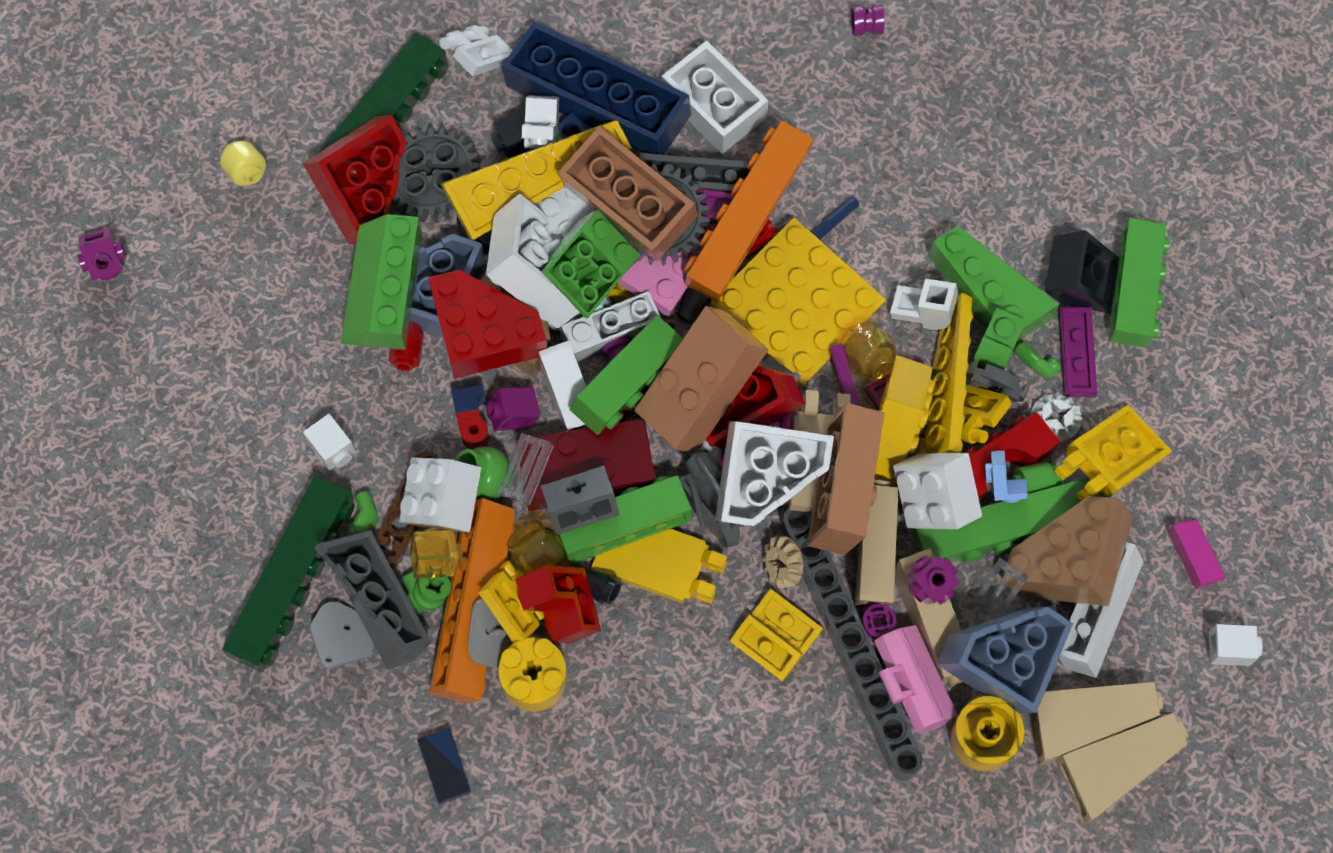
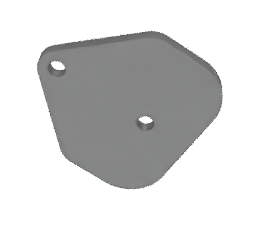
M480 598L474 603L472 608L468 652L476 664L491 668L498 667L502 653L513 642L484 600Z
M328 602L321 606L310 625V633L320 663L326 669L367 659L375 647L357 611L342 603ZM348 626L350 629L345 630L344 627ZM330 659L331 663H326L325 660Z

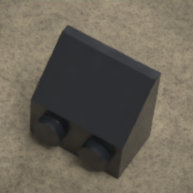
M1086 230L1054 236L1044 291L1060 304L1075 307H1092L1094 311L1111 313L1120 257Z

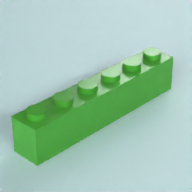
M1084 478L1028 494L1027 499H1021L1015 503L1002 501L981 507L982 517L959 529L914 528L912 537L917 552L919 553L930 548L933 556H940L942 559L946 557L951 563L964 560L967 564L981 560L984 557L983 554L995 551L996 555L1008 553L1014 548V545L1022 543L1080 503L1081 500L1076 495L1085 488L1084 486L1090 479ZM1102 492L1097 496L1109 498V496H1105Z

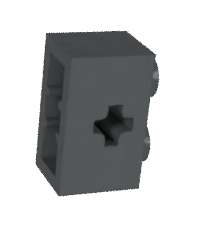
M604 466L541 486L556 535L620 515Z

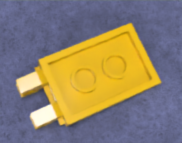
M1128 404L1073 441L1067 448L1066 454L1068 457L1062 461L1063 464L1058 466L1054 472L1062 480L1071 476L1079 468L1085 473L1090 481L1076 495L1081 501L1088 496L1097 497L1101 492L1105 496L1110 495L1112 497L1164 460L1172 450Z
M669 529L595 556L591 568L615 574L617 579L624 583L684 604L685 599L689 600L690 597L712 604L716 594V586L702 580H697L702 567L723 575L727 565V556L709 550L710 546L706 545L704 540Z

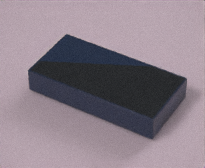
M448 728L417 739L438 804L441 805L471 794L450 729Z

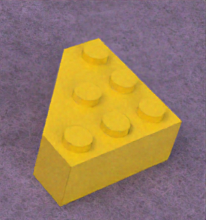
M897 355L879 406L880 409L878 410L884 412L874 479L891 482L890 487H895L897 483L893 465L906 460L907 454L914 455L920 430L924 428L929 415V406L933 397L931 394L936 382L931 379L933 367Z

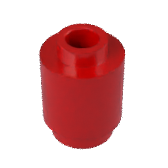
M409 322L406 350L390 348L389 362L397 370L411 371L420 365L424 335L421 332L422 328L418 324Z

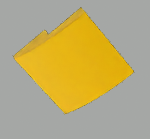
M770 588L753 613L748 615L730 639V642L779 680L784 681L824 628Z

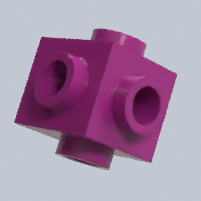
M110 228L79 237L81 254H77L78 261L83 272L89 271L92 281L99 278L102 281L116 277L119 274L118 272L123 271L122 260L126 259V254L122 243L114 241Z
M924 555L910 566L913 571L904 577L910 584L908 589L920 603L924 602L925 604H935L938 602L941 605L956 593L953 588L961 583L955 576L958 573L955 566L946 557L942 559L940 556L927 557V555ZM934 574L941 581L937 586L932 582Z

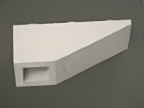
M647 291L594 312L587 319L581 317L562 325L561 338L563 342L569 340L576 361L579 362L603 352L602 347L613 339L627 335L632 337L641 332L656 315L659 317L660 315L650 292Z

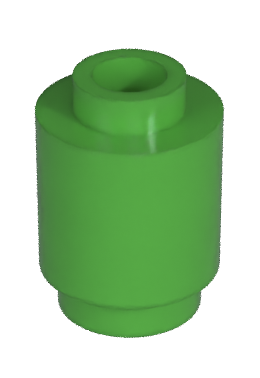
M1042 461L1018 467L1015 469L1014 475L1011 476V480H1027L1028 494L1062 485V479L1054 472L1058 467L1055 462Z

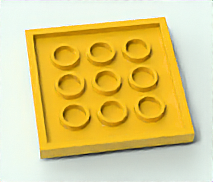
M793 218L731 280L719 302L711 300L710 306L729 313L769 349L765 356L784 373L793 375L796 383L803 388L831 359V346L844 345L885 303L886 299L796 218Z

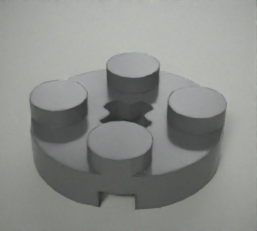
M970 362L966 372V378L968 379L966 385L1007 395L1012 403L1011 407L1014 402L1024 401L1029 391V386L1026 384L1022 388L1019 387V378L992 365L987 364L983 370L976 368L979 362Z

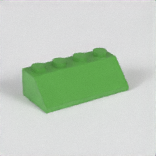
M386 214L359 225L342 331V344L406 350L422 240L419 217Z

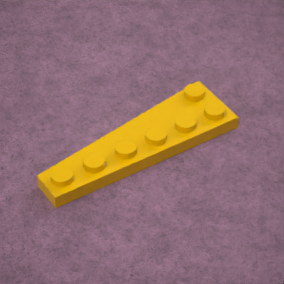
M617 120L600 125L601 128L627 149H631ZM599 126L440 184L469 238L474 240L491 230L494 214L517 195L521 194L532 204H536L564 188L565 186L557 174L558 171Z
M964 293L957 297L950 325L940 329L937 351L933 363V369L938 372L933 379L936 382L931 394L933 395L932 403L925 424L927 426L925 439L918 441L916 454L960 453L962 450L961 434L965 420L963 409L964 399L967 394V389L965 388L966 372L969 368L967 359L968 348L971 343V337L969 336L970 323L973 318V312L971 311L972 297Z

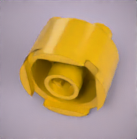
M535 637L524 638L525 643L519 640L502 653L498 670L499 679L504 695L512 704L529 712H539L555 705L564 693L567 685L566 664L562 653L550 640ZM535 669L538 679L531 680L529 676L530 670Z
M993 696L979 697L967 704L955 719L950 734L951 745L954 753L963 765L977 771H994L1005 766L1018 752L1024 739V724L1019 713L1009 706L1006 701ZM984 728L988 734L993 735L991 740L986 739L985 735H981V731Z

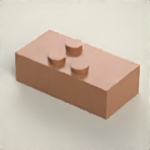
M600 126L557 173L566 188L594 211L598 209L617 230L656 262L699 215L696 205L692 200Z
M705 306L634 411L675 450L697 453L769 349L729 313Z
M846 403L826 424L825 435L834 436L830 467L817 480L807 546L845 555L866 537L870 506H873L877 496V487L874 486L884 412Z

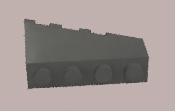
M372 531L317 544L314 548L338 576L387 670L415 661L431 643V640Z

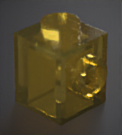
M443 530L413 533L409 552L414 579L454 576L457 563L462 562V547L460 543H456L454 531Z

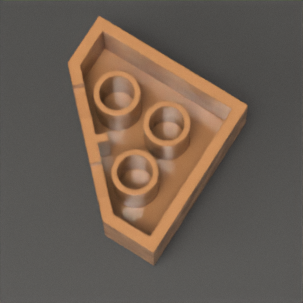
M1088 496L1011 549L1003 580L1019 597L1109 606L1133 521L1132 514L1120 498Z

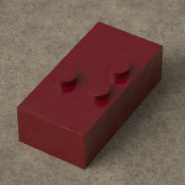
M644 419L618 423L612 430L606 427L599 435L590 428L517 439L528 511L547 509L541 489L542 485L601 466L605 467L615 497L620 496L623 491L629 488L638 487L640 489L651 485L656 480Z

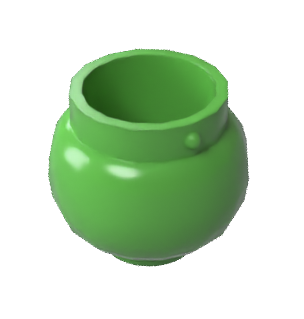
M484 446L473 450L466 449L456 459L459 462L482 467L476 500L484 498L491 501L499 498L512 482L513 473L509 460L499 449Z

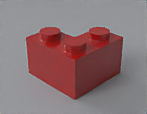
M546 565L515 579L518 588L517 595L522 604L523 611L543 612L546 622L545 629L552 643L569 644L601 631L585 568Z

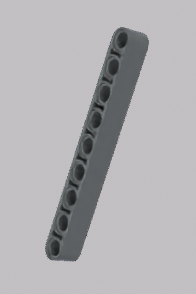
M788 508L784 513L781 527L783 535L791 538L801 552L803 559L802 577L891 774L901 781L911 780L917 775L923 764L920 749L899 703L893 704L879 675L883 668L829 551L814 548L818 552V556L815 558H808L802 553V549L810 547L807 546L812 513L789 510ZM794 518L801 519L805 523V527L800 529L793 528L789 521ZM826 576L830 579L832 585L825 588L820 587L815 582V578ZM838 605L844 609L845 615L834 617L830 614L828 608ZM853 635L857 638L859 645L848 647L842 642V637ZM862 664L867 665L872 670L873 675L867 678L861 677L857 674L855 667ZM872 695L882 696L886 701V706L884 708H875L871 705L869 697ZM887 725L895 726L900 732V737L898 739H889L884 734L883 727ZM900 756L911 758L914 763V769L909 771L903 770L899 767L897 758Z

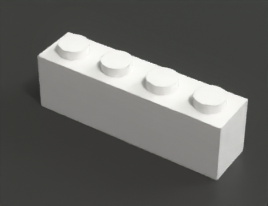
M1126 542L1109 606L1076 604L1070 619L1073 625L1059 656L1065 668L1097 678L1144 562L1136 545Z

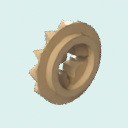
M787 536L771 538L770 543L764 546L766 555L762 557L766 562L764 571L769 572V581L776 583L778 588L794 587L800 581L803 573L801 552L797 544ZM779 560L787 566L783 567L782 564L779 563Z

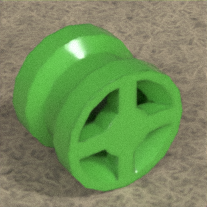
M429 570L423 573L412 593L416 605L427 611L440 608L451 591L450 580L441 571ZM428 585L433 586L436 589L433 590L432 588H429Z

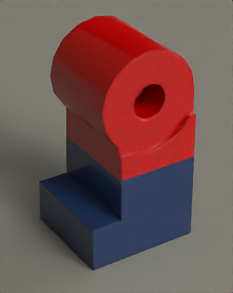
M483 384L452 390V398L463 444L471 450L481 446L485 447L489 441V431L486 422L480 417L478 407L487 404Z

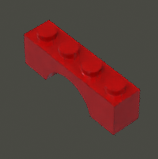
M1037 412L1028 418L1024 415L1020 416L1009 425L1010 430L1004 434L998 431L988 438L985 442L986 445L978 450L976 447H973L966 452L969 453L979 502L988 491L985 482V464L992 463V451H1005V462L1015 463L1022 467L1041 462L1051 455L1061 443Z

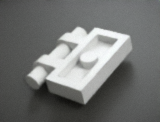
M472 25L466 27L463 32L457 30L449 32L446 37L440 39L441 48L444 50L449 48L455 50L453 57L472 76L501 67L513 51L498 35L489 37L486 26Z

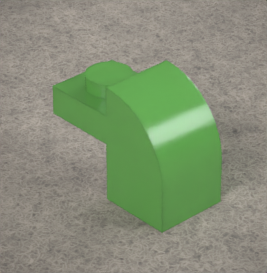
M996 308L974 356L973 361L979 362L976 368L984 370L988 364L1004 370L1026 320Z

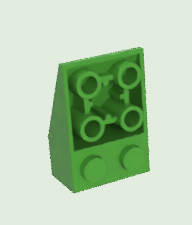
M597 209L577 221L561 240L542 273L587 319L635 263L640 254Z

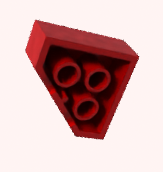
M392 115L374 117L303 163L348 244H356L359 225L389 214L392 197L396 195L400 176L398 172L401 155H404L407 142Z
M461 270L428 277L454 379L539 358V351L547 349L546 337L537 310Z
M758 364L706 438L709 446L726 449L729 422L736 421L770 426L805 405L794 376Z

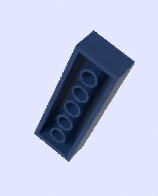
M536 22L532 23L501 66L506 87L525 96L559 97L560 113L568 116L572 112L591 128L617 120L630 146L642 153L664 155L691 116L689 94Z

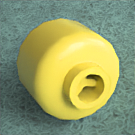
M237 141L228 144L224 148L220 165L221 169L236 185L244 187L255 184L262 178L266 169V160L250 142Z

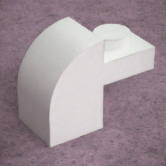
M531 95L526 97L525 123L522 125L524 148H539L557 141L559 97Z
M925 279L923 289L898 285L890 311L891 318L922 323L923 328L929 330H939L948 327L951 323L958 297L956 283Z

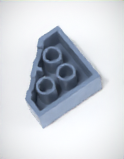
M451 234L442 238L441 242L428 248H424V246L420 248L410 322L418 324L422 331L443 337L428 277L461 270L477 279L485 260L482 243Z
M1049 607L1022 609L949 634L936 665L983 695L1001 698L1018 713H1036L1073 623Z

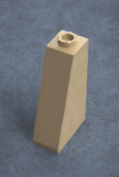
M874 480V486L877 487V496L873 506H870L866 537L858 546L854 605L870 607L874 604L890 606L894 602L898 487H890L891 482Z
M929 548L900 559L895 569L894 583L912 624L918 628L943 684L949 682L950 686H955L963 683V681L936 665L949 634L961 631L951 601L949 599L941 605L938 602L935 604L920 603L909 591L908 587L910 584L904 578L913 571L910 566L924 555H927V557L933 556ZM935 574L933 575L932 582L937 586L941 581Z
M1155 682L1045 691L1037 712L1031 713L1039 765H1047L1057 761L1062 755L1157 719L1163 710V699L1161 693L1156 692Z
M1174 713L1062 755L1057 760V764L1084 824H1088L1188 745L1186 741L1188 738L1186 728L1180 720L1176 719Z

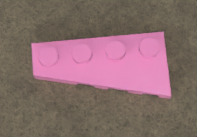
M709 223L708 227L701 228L706 232L708 230L714 231L717 224ZM696 237L700 245L703 238ZM688 246L690 250L689 257L679 252L677 263L669 256L666 258L665 265H662L660 259L657 262L654 260L653 264L649 265V256L645 255L640 261H637L630 267L617 284L636 296L649 291L657 310L669 316L689 287L685 285L687 274L683 271L692 256L698 257L703 248L699 246L696 249Z

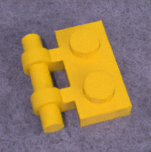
M965 384L967 394L964 399L963 414L967 422L962 426L961 439L972 444L976 442L985 443L988 440V432L981 430L984 425L995 427L1012 403L1007 395Z
M507 561L499 567L501 572L494 574L478 593L511 641L515 643L521 640L525 643L524 638H529L540 625L538 621L544 618V614L542 611H523L522 604L518 599V588L515 581L516 578L523 576V573L520 569L516 570L512 563Z

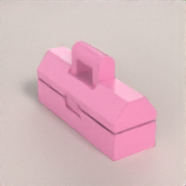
M916 625L896 629L880 636L874 641L886 666V669L880 671L879 675L893 704L903 703L916 733L921 734L935 730L958 716Z

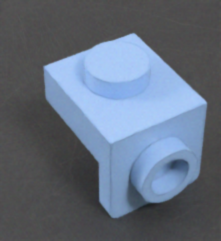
M992 451V463L985 465L987 483L994 484L995 501L1002 500L1006 503H1015L1021 499H1027V480H1007L1005 451Z

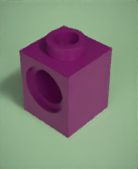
M534 387L499 388L487 401L486 412L492 422L494 431L529 429L541 417Z

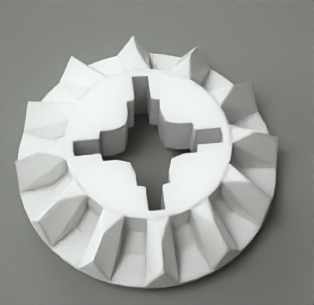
M1059 392L1050 395L1045 394L1035 402L1031 410V415L1037 412L1061 442L1069 440L1078 432L1083 419L1080 413V406H1077L1072 401L1071 396L1066 397L1060 395ZM1052 408L1057 413L1067 412L1061 420L1062 424L1057 419L1047 420L1053 412Z

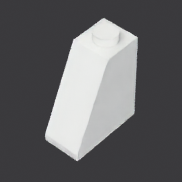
M569 340L539 351L541 374L565 431L589 428L569 410L575 398L586 387Z

